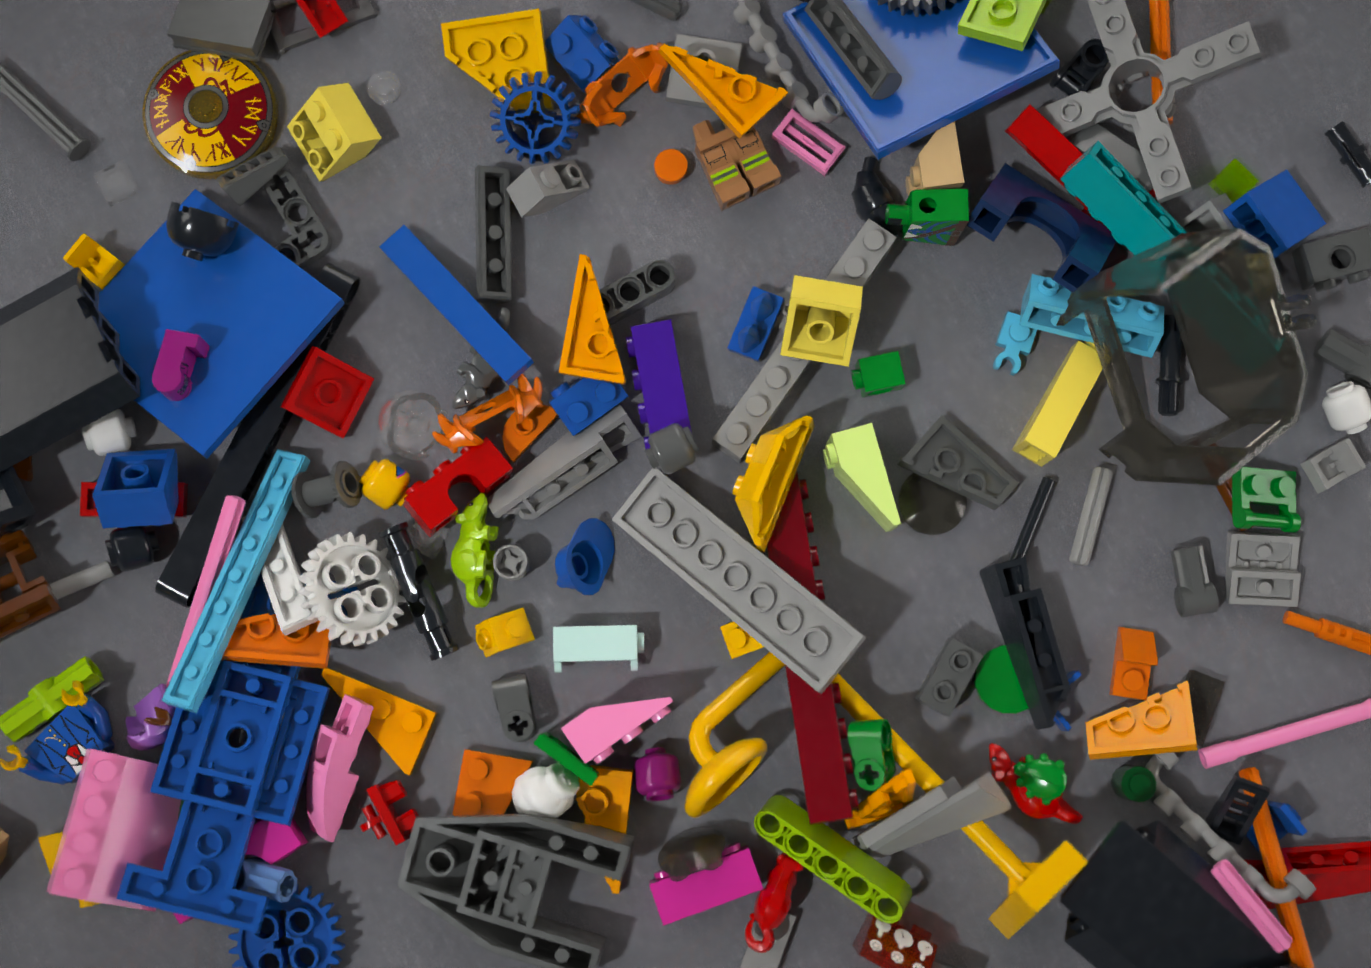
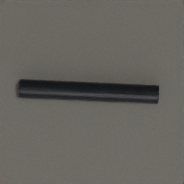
M1046 477L1042 478L1010 560L1026 558L1056 483L1054 480Z

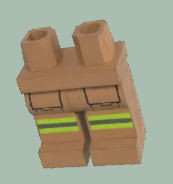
M704 120L693 126V135L696 142L695 153L721 211L749 199L750 193L753 197L780 184L782 176L776 164L774 165L755 126L739 139L724 122L723 124L726 129L715 134L710 121Z

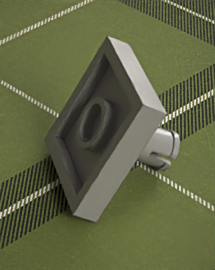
M676 34L675 46L687 50V54L708 61V59L713 60L738 72L742 44ZM671 66L666 102L710 108Z

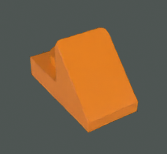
M1118 627L1109 695L1147 700L1151 666H1158L1154 632Z

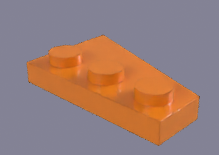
M266 613L239 619L221 660L327 669L332 640H328L329 629L317 632L319 620L285 636L280 629L276 615Z
M464 749L452 816L504 815L513 800L512 790L515 779L529 770L534 761Z

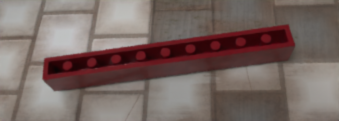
M796 471L767 544L768 557L818 599L825 600L822 579L816 580L814 567L820 566L817 545L810 546L808 533L814 532L812 513H805L803 500L809 499L806 479L799 480V475ZM785 665L809 822L811 825L854 819L853 811L859 810L856 788L849 789L847 775L854 773L850 753L843 754L841 739H848L845 718L837 717L836 704L842 703L839 682H831L821 694Z

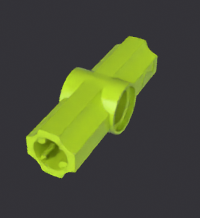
M84 656L58 676L49 677L38 683L28 692L29 696L1 715V730L13 742L23 740L44 723L52 722L67 707L62 701V689L69 695H76L79 692L72 687V682L80 681L84 686L85 695L105 681L103 673L89 657Z

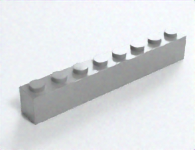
M868 219L825 280L862 286L864 288L893 247L897 237L871 219ZM782 341L712 439L714 447L739 464L748 453L751 444L755 443L812 362L811 360L780 355Z

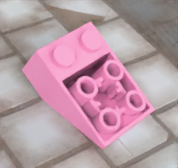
M671 697L591 707L563 726L561 730L585 764L593 760L597 765L615 752L611 747L615 742L622 739L625 744L643 732L639 725L651 718L653 723H656L670 713L671 709L668 705L673 700Z

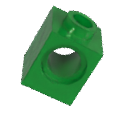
M898 351L858 359L855 364L856 369L851 370L854 389H860L862 398L902 390L906 384Z

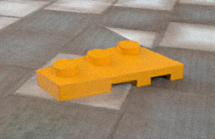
M1188 680L1178 684L1176 689L1161 695L1158 692L1146 697L1147 700L1129 708L1121 707L1085 722L1090 760L1197 750Z

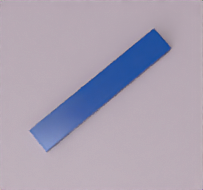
M405 225L400 227L379 246L508 386L534 363L528 354Z

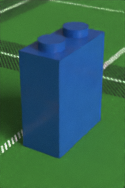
M1287 169L1250 190L1223 210L1262 266L1326 224Z

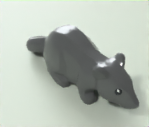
M501 307L496 322L508 334L510 311L507 308ZM473 347L470 349V352L474 354L471 363L464 361L457 369V374L466 378V381L454 396L452 402L453 409L471 406L481 400H488L490 395L487 389L499 377Z

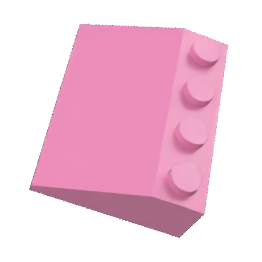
M94 749L86 750L47 892L53 895L156 911V908L116 898L127 863L163 871L178 822L181 800L150 792L158 764Z

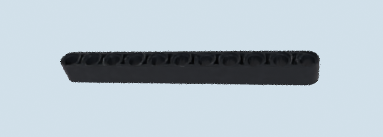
M331 263L324 266L317 280L342 298L345 304L243 418L158 579L155 592L185 608H189L192 604L225 497L227 495H235L243 498L247 503L293 413L281 408V405L312 346L324 352L327 351L359 289L361 281L359 277Z

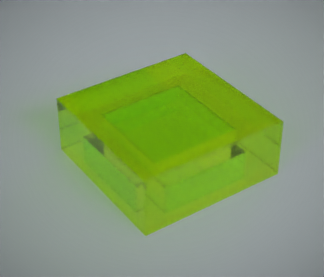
M1234 158L1208 185L1219 195L1226 193L1230 201L1234 203L1249 192L1259 180Z

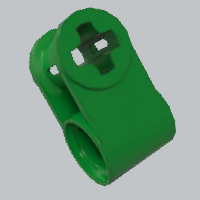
M887 719L851 721L848 727V742L852 753L855 780L865 790H877L893 778L896 770L892 748L891 725Z

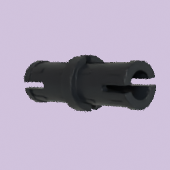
M1344 121L1328 130L1325 136L1329 138L1341 155L1340 162L1343 165H1348L1360 182L1361 187L1364 188L1371 184V161L1364 152L1367 150L1363 144H1358L1345 126Z

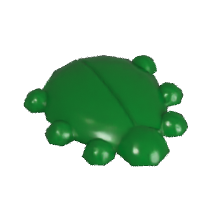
M1045 753L1040 754L1039 759H1034L1033 755L1028 754L1025 756V762L1019 761L1014 765V773L1020 777L1016 780V785L1020 788L1024 786L1027 788L1025 793L1027 798L1032 799L1036 796L1042 799L1044 805H1050L1051 801L1060 797L1066 789L1067 775L1064 771L1065 763L1060 759L1056 762L1049 760L1048 755Z

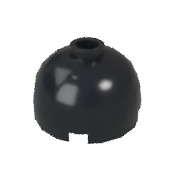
M171 202L166 223L167 232L171 241L180 248H183V256L203 261L204 255L216 257L223 254L232 245L238 230V222L230 221L229 226H227L229 221L227 218L193 207L183 206L182 211H179L181 204Z

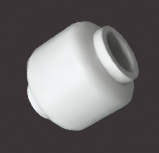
M1352 381L1337 384L1326 391L1327 396L1322 401V407L1333 429L1346 431L1347 434H1355L1367 428L1366 423L1371 419V400L1365 387L1354 385Z
M119 408L82 428L88 450H94L99 456H106L107 453L125 452L131 447V438L137 437L133 418H125L124 413Z

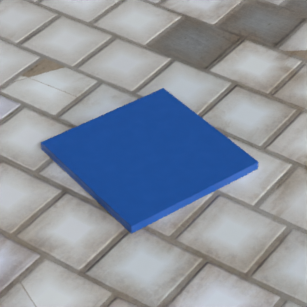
M843 0L902 76V83L895 93L885 99L876 100L869 96L804 9L808 3L804 2L782 13L785 24L878 160L1060 68V60L1035 28L1023 51L959 35L958 24L970 0H957L956 4L945 1L946 10L942 11L935 6L933 7L932 15H929L925 9H921L918 17H915L913 9H909L904 16L901 15V7H897L892 12H889L888 2L879 6L878 0Z
M195 189L180 205L179 211H182L183 206L193 207L229 219L227 226H229L230 221L238 222V230L232 245L223 254L216 257L204 255L203 261L183 256V248L175 245L168 236L166 220L99 293L98 310L120 334L119 353L140 377V397L134 401L208 459L345 303L342 298ZM166 329L200 335L210 346L206 359L197 357L190 377L192 390L185 399L180 401L167 399L154 387L152 382V375Z

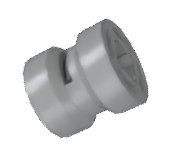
M505 545L495 553L493 566L497 574L504 579L518 581L529 572L530 559L526 552L518 546Z

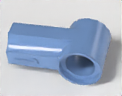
M260 857L247 858L243 861L235 889L270 897L269 899L278 902L289 901L291 895L296 891L298 878L294 876L293 870L268 864Z

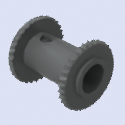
M338 461L331 468L330 475L315 478L312 473L306 471L298 473L293 479L291 488L292 498L298 511L305 517L312 519L317 518L321 514L325 504L339 501L346 508L357 506L362 498V484L359 483L360 476L357 470L350 463Z

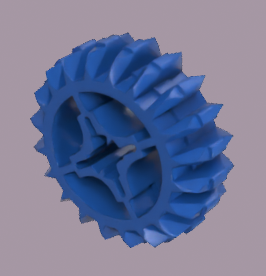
M541 71L535 73L534 82H531L528 72L522 73V84H520L517 78H510L509 83L513 90L502 85L499 91L505 99L495 97L492 101L501 110H492L490 112V117L500 119V122H496L491 126V130H502L503 132L496 139L497 143H503L505 140L510 143L505 149L507 154H510L514 148L518 149L519 152L516 157L518 161H522L525 153H528L530 164L536 163L537 154H540L544 164L550 161L549 151L556 159H559L562 156L559 146L565 150H570L572 144L566 137L577 139L579 135L570 126L576 127L581 125L580 118L571 117V114L580 111V105L569 106L568 102L575 98L574 92L564 97L561 92L566 88L567 84L562 82L556 89L552 86L555 81V76L552 74L548 77L546 83H543ZM532 91V98L528 108L518 109L517 111L510 110L511 103L516 96ZM543 93L554 99L562 115H557V112H551L545 107ZM535 107L536 111L540 112L539 116L542 115L544 117V120L540 121L536 130L535 125L531 123L532 120L529 121L528 116L532 114ZM510 121L525 127L529 142L524 141L515 133ZM554 125L562 126L560 134L554 140L539 144L542 129L554 127Z

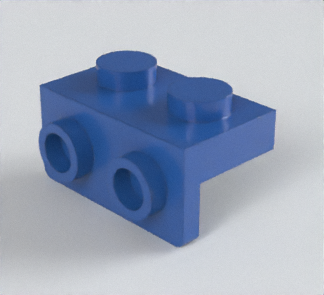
M567 15L545 40V47L585 93V88L592 81L600 79L620 61L617 57L619 53L610 42L602 39L597 33V25L585 15Z
M580 378L571 386L566 381L551 391L550 394L553 399L548 401V404L554 409L571 435L574 436L629 396L620 384Z

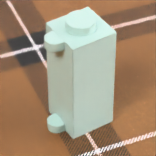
M637 625L553 627V662L555 673L562 672V662L631 661V671H638V653H645L644 632H638Z

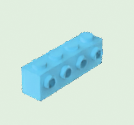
M1032 274L1022 298L1019 325L1152 358L1164 334V306L1088 288L1080 298L1052 280L1051 277Z

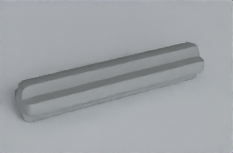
M1096 467L1093 469L1069 558L1073 564L1087 566L1090 562L1113 475L1112 470L1108 468Z

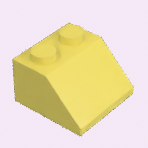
M794 275L780 355L849 367L861 311L863 287Z

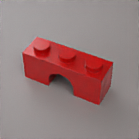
M488 437L483 439L484 443L481 445L464 446L460 451L462 454L452 463L449 459L442 462L434 469L433 473L435 475L425 483L422 480L417 481L405 492L408 496L404 498V507L429 538L454 520L458 514V508L451 501L448 494L451 487L458 483H469L475 486L480 493L487 495L511 476L512 466Z

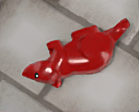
M994 743L989 744V762L992 776L996 782L1002 781L1011 791L1012 797L1022 813L1035 819L1054 817L1075 825L1082 821L1083 816L1062 798L1063 793L1060 797L1053 799L1050 805H1044L1042 799L1036 796L1032 799L1027 798L1025 794L1027 788L1025 786L1020 788L1016 785V780L1020 778L1014 773V765L1016 763L1011 760L1003 747ZM1021 757L1019 761L1025 762V757Z
M784 852L776 859L777 865L774 869L768 872L766 887L757 895L754 913L749 915L751 920L745 928V941L747 945L758 953H766L772 949L775 941L773 929L778 928L786 919L792 905L791 895L796 886L797 872L803 870V866ZM755 921H757L761 929L762 941H757L752 935V926Z

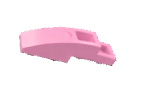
M347 694L343 697L332 727L320 724L313 745L307 776L306 801L310 830L328 842H334L336 834L342 826L349 801L355 793L359 776L350 771V767L357 756L360 741L370 723L371 713L374 708L359 698Z

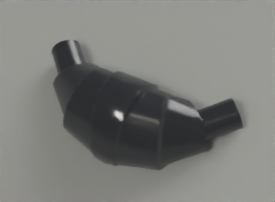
M865 157L862 171L857 172L855 187L852 192L857 215L864 222L871 219L891 234L897 236L898 232L903 233V225H886L885 222L887 204H895V201L887 188L881 183L879 176L875 174L878 160L872 157Z

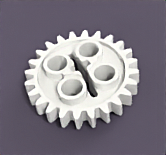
M347 533L342 537L337 534L329 538V541L326 539L317 545L318 548L308 553L310 559L301 564L307 572L298 576V580L305 583L306 587L297 592L300 595L307 596L308 601L301 605V608H311L313 611L307 620L313 621L318 619L320 623L317 627V632L329 629L328 640L331 641L340 636V642L343 646L353 642L355 647L365 642L371 644L377 641L378 638L387 636L389 634L388 630L398 625L395 619L404 615V612L398 606L407 602L405 597L399 595V591L402 588L397 581L390 561L385 558L388 548L386 547L378 551L376 550V539L366 544L364 534L354 539L352 533ZM359 563L363 566L365 574L361 572ZM329 572L335 577L336 583L330 579ZM373 579L378 581L377 585L369 586L361 591H353L332 600L328 598V594L337 593L345 588H352ZM371 596L376 600L377 606L371 601ZM341 605L346 608L348 616L343 613Z

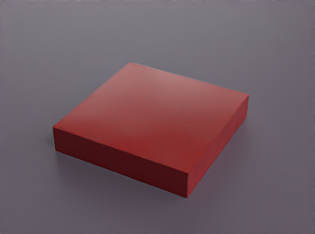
M312 346L281 408L344 439L374 378Z

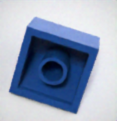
M176 449L106 454L92 495L102 528L173 524L179 503Z

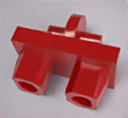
M400 779L383 785L382 783L375 784L366 789L379 815L377 816L371 804L362 808L368 821L359 826L361 831L365 832L372 828L379 840L387 835L381 824L383 822L395 846L410 839L409 834L412 833L415 818L420 816L415 808L400 816L397 814L393 803L407 796V792Z

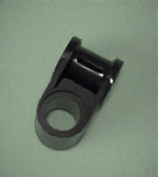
M1094 38L1088 40L1074 57L1061 68L1049 86L1052 88L1057 87L1067 96L1080 91L1087 92L1109 61L1101 39ZM1093 53L1097 55L1100 63H1090L1086 59L1085 54Z

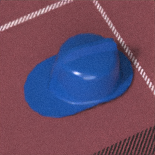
M589 518L581 522L570 543L559 550L555 557V570L558 576L557 586L560 588L576 589L583 595H594L600 590L615 552L614 538L605 522L598 518Z

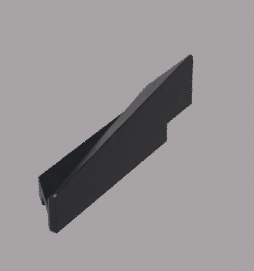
M1025 557L986 567L980 570V577L1035 728L1039 730L1053 727L1055 724L1053 719L1060 704L1066 701L1071 688L1041 588L1030 590Z

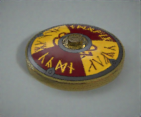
M191 50L172 58L155 74L147 88L142 109L146 135L158 155L177 171L200 179H217L231 169L267 151L275 136L279 118L278 101L275 91L257 64L249 60Z

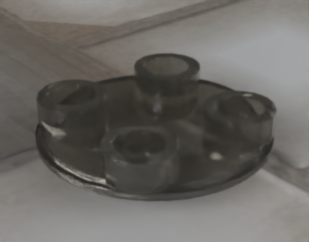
M913 473L904 481L900 488L898 504L903 519L915 532L926 535H940L952 530L962 520L966 511L967 498Z
M695 827L685 830L672 837L661 848L658 855L659 866L664 872L668 873L672 881H682L688 875L704 869L709 871L715 870L723 863L721 854L725 848L724 835L712 827Z

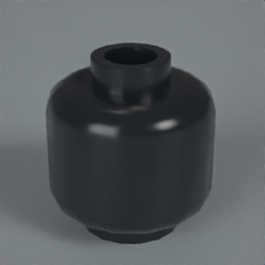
M145 526L114 529L110 532V539L105 540L112 567L118 565L119 569L124 572L151 565L154 562L153 552L160 550L155 531L147 532Z

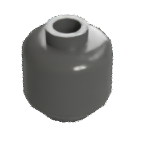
M673 423L649 436L650 448L646 449L645 453L653 469L660 466L664 473L672 474L693 464L696 460L695 453L699 451V448L688 426L682 428L680 424Z

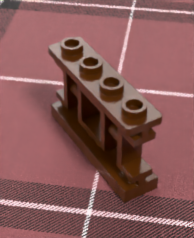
M23 530L0 537V566L9 562L13 572L0 577V638L61 610L58 600L52 593L51 586L44 576L28 582L21 565L38 557L31 541ZM19 584L23 594L5 602L1 592Z

